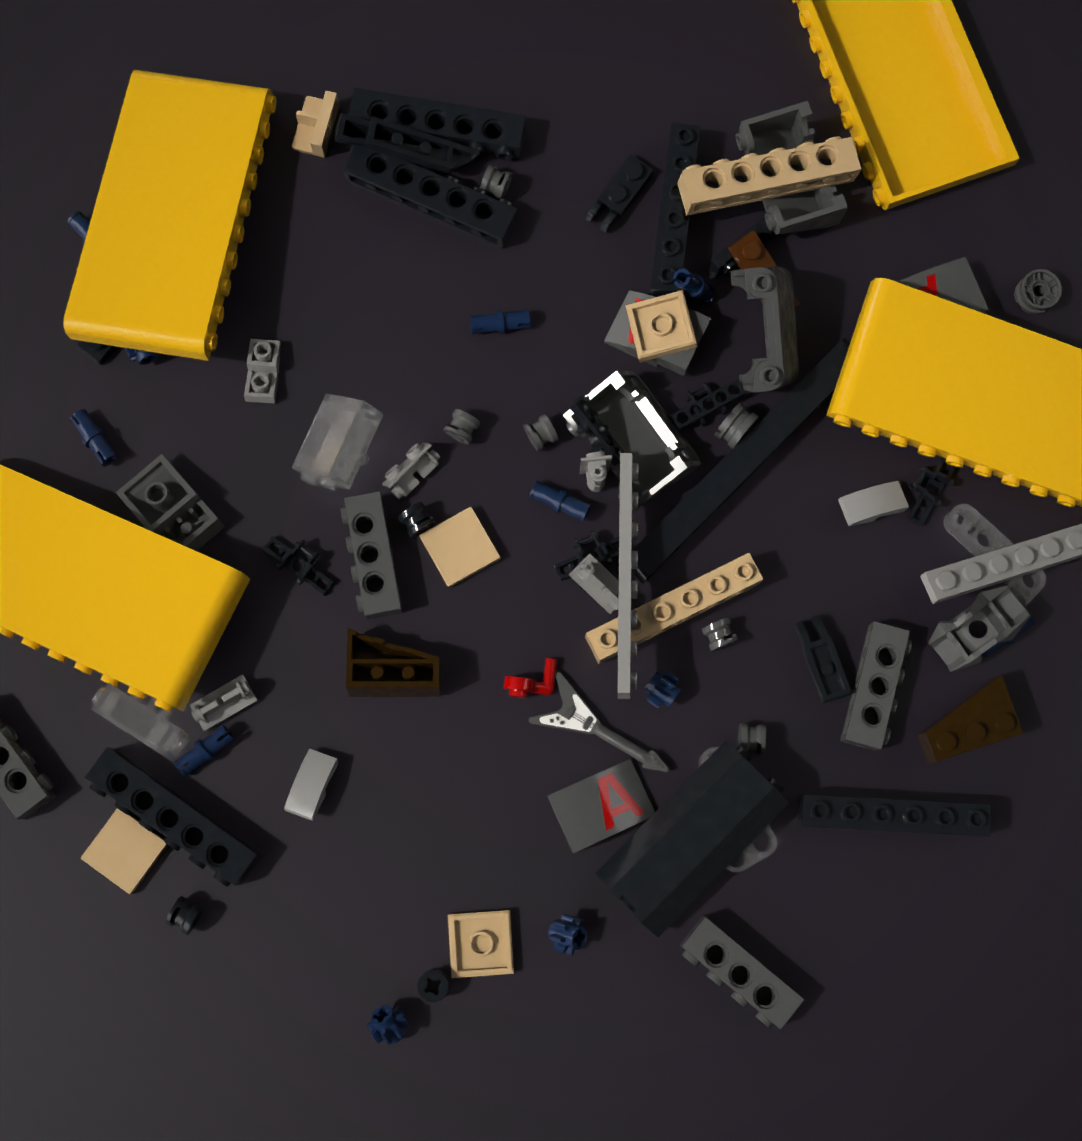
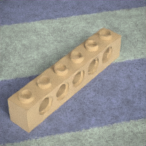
M840 136L827 139L823 143L813 144V142H806L793 149L776 148L768 154L757 155L756 153H751L738 160L729 161V159H721L712 165L703 167L701 165H692L682 171L677 184L687 216L854 182L861 171V166L852 137L841 139ZM819 159L826 160L829 165L822 164ZM791 165L799 166L802 171L794 170ZM763 170L770 171L774 177L765 175ZM734 176H741L746 182H739ZM706 182H714L718 188H711Z
M750 553L634 609L637 610V629H631V641H637V645L758 586L763 578ZM618 617L587 632L585 635V639L598 664L618 655Z

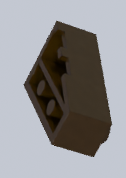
M348 628L346 690L349 697H441L440 658L409 647H400L385 642L384 639L372 638Z
M1002 675L990 679L985 685L969 695L917 736L926 761L930 764L1023 734L1004 679Z

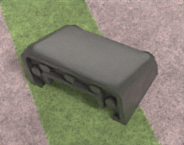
M804 101L741 121L739 133L735 135L739 150H744L745 155L751 153L763 155L776 148L788 150L797 148V146L806 142H813L814 144L815 131L814 128L810 129L807 118L813 114L809 102ZM791 165L794 170L802 171L799 166ZM763 170L765 175L774 177L770 171ZM835 186L762 200L767 212L765 213L766 225L770 231L773 230L777 235L824 229L839 225L848 206L843 194L835 196L837 193Z
M779 266L730 271L732 286H739L747 293V299L762 298L767 357L752 359L753 365L747 373L739 375L740 384L745 391L750 392L771 391L792 384L799 375V358L793 280L790 272L784 267Z
M617 370L584 397L591 409L597 411L601 422L609 427L608 431L625 453H632V463H638V481H632V492H638V509L701 465V461L682 433L677 430L671 418L635 372ZM569 409L563 414L568 421L566 423L568 430L575 437L588 438L593 444L595 434L589 428L585 433L578 435L576 431L580 421ZM611 463L610 469L620 481V464L614 466Z

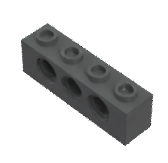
M380 491L344 498L345 507L340 508L343 525H349L350 536L345 537L348 554H354L356 565L351 566L353 582L359 583L361 594L356 595L359 613L364 612L367 620L403 613ZM361 522H372V530L366 534L359 533L358 526ZM371 549L378 551L376 561L372 563L363 561V555L366 551ZM378 578L384 581V586L379 592H370L368 590V584L371 580Z
M875 621L868 625L840 742L873 751L881 750L882 745H887L891 733V728L887 727L889 716H894L898 704V699L894 698L896 687L902 685L905 675V669H901L903 658L908 657L912 646V640L908 639L910 631ZM881 650L887 651L890 654L891 664L889 666L883 665L879 661L878 654ZM874 679L880 680L883 683L884 693L882 695H877L872 691L871 683ZM867 708L874 710L877 714V722L874 725L867 723L864 719V712Z
M0 720V752L3 749H7L9 752L8 761L3 765L0 764V797L16 819L26 820L56 797L51 791L54 786L44 773L39 774L33 765L36 761L27 749L22 750L16 742L18 739L16 732L8 724L4 726ZM21 773H24L27 783L24 788L19 790L16 786V778Z
M704 916L700 918L680 943V946L685 949L682 953L684 958L695 967L701 963L710 970L706 976L720 988L724 983L734 991L730 996L744 1008L748 1004L758 1011L755 1017L769 1029L774 1024L781 1030L804 1001L800 995ZM713 945H719L723 952L722 958L716 963H711L707 959V950ZM736 966H744L747 971V977L741 983H734L731 978V972ZM767 986L771 990L770 1000L763 1004L758 1003L756 999L757 990Z

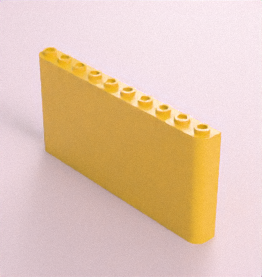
M791 0L793 3H797L800 11L799 19L803 28H807L809 32L811 49L813 53H817L819 56L822 76L829 80L832 100L835 104L838 103L841 109L842 124L845 129L850 131L857 155H860L863 163V175L867 181L870 180L874 189L873 198L877 206L888 210L1016 165L1020 158L952 0Z
M133 70L64 315V330L70 339L209 361L211 351H215L217 346V326L222 323L224 318V298L229 296L231 290V280L229 279L231 270H235L237 266L238 243H242L244 238V218L250 214L251 201L249 198L251 190H255L257 186V166L263 162L264 139H268L270 134V114L276 110V96L272 94L271 89Z
M875 278L872 280L826 416L834 418L833 422L843 427L854 425L862 428L861 432L871 437L882 435L890 438L889 442L899 447L910 445L918 448L917 452L927 457L938 455L946 458L945 462L955 467L966 465L974 468L973 472L983 477H991L993 475L1002 478L1001 482L1005 485L1019 487L1021 485L1030 488L1029 492L1033 495L1047 497L1049 495L1058 498L1057 503L1068 507H1075L1077 505L1082 507V349L890 279Z
M0 465V634L11 639L14 634L23 637L22 644L37 651L40 646L49 649L47 655L60 662L65 663L67 658L76 662L74 668L88 675H91L93 670L103 675L100 680L116 688L119 683L129 686L127 692L142 700L145 699L146 695L155 698L154 705L170 713L173 708L184 711L250 578L229 565Z

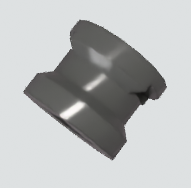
M489 165L483 176L480 189L486 193L494 194L497 199H504L512 180V173L508 171L500 172L496 166Z
M455 409L452 413L453 420L450 424H446L443 430L450 437L468 445L472 440L471 434L479 428L481 423L467 412Z
M545 414L539 416L537 422L533 424L528 422L523 425L536 451L543 449L544 444L548 442L554 443L558 441L557 433Z
M729 617L701 629L703 635L707 636L710 641L709 648L711 652L739 640L737 634L731 631Z
M740 723L738 746L740 745L746 752L754 751L756 755H764L766 726L759 724L756 727H749L747 723Z

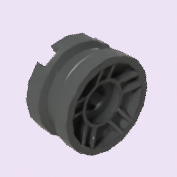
M1033 270L1021 279L1015 287V301L1021 306V310L1029 314L1044 313L1058 302L1061 297L1062 286L1057 276L1049 270ZM1036 287L1039 288L1038 292L1042 296H1036L1034 294V289Z
M741 402L736 405L731 411L732 413L726 417L718 428L719 431L715 433V436L720 440L725 439L731 449L747 435L759 418L754 412L751 414L747 412L746 406Z

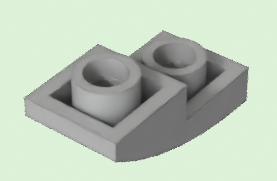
M250 339L247 357L248 373L244 392L245 402L275 404L280 362V341Z
M899 481L869 487L838 499L848 526L874 522L880 516L902 513L909 508Z
M309 748L291 787L284 807L285 811L311 821L314 820L326 797L325 789L338 766L337 758Z

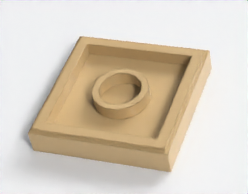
M683 290L626 305L640 363L698 347Z
M472 507L463 510L419 535L448 588L501 559Z
M117 808L80 859L130 895L133 894L168 845L158 834L142 827L136 818L123 813Z
M510 910L448 914L451 978L514 974Z

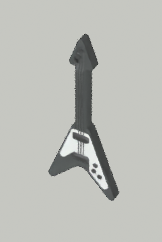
M560 672L556 673L555 676L563 702L562 708L555 712L530 717V724L596 735L642 762L643 768L668 772V767L653 750L647 752L603 726Z

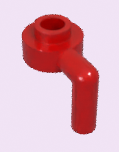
M546 658L543 682L523 677L505 676L503 689L509 690L508 696L527 698V693L551 695L554 691L558 660Z

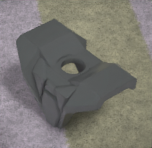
M1007 585L979 592L974 603L969 608L963 610L950 621H939L928 644L939 654L950 672H956L981 663V654L996 643L1012 641L1031 616ZM980 620L987 625L988 630L984 637L976 638L970 634L969 626L973 621Z

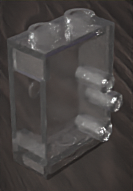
M326 393L292 469L302 474L300 479L308 484L317 486L319 482L323 487L336 491L337 487L350 490L360 466L366 465L369 462V455L366 453L384 414L365 401Z
M110 683L105 688L101 687L92 699V703H94L91 708L92 711L173 762L177 760L192 737L168 721L176 708H173L171 713L162 708L158 714L156 713L159 707L154 705L155 698L151 697L146 706L140 703L142 699L132 694L129 696Z

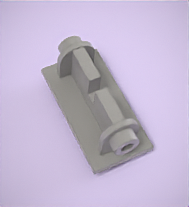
M424 442L421 445L419 443L415 444L406 453L407 459L400 466L398 464L394 465L385 474L386 480L382 485L387 488L393 486L394 489L391 493L397 499L406 498L420 483L413 476L415 472L422 478H425L439 464L437 461L441 457L433 449L430 452L427 451L431 444Z
M592 452L586 454V458H581L580 474H586L587 486L591 491L599 492L604 488L605 478L610 470L612 455L604 456V452Z
M589 553L569 576L611 614L614 610H618L619 581Z
M242 674L190 704L191 714L195 721L200 723L205 732L258 700Z

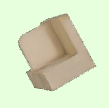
M325 91L323 99L311 96L305 98L302 111H297L296 113L298 126L292 143L294 151L325 158L340 108L337 93Z

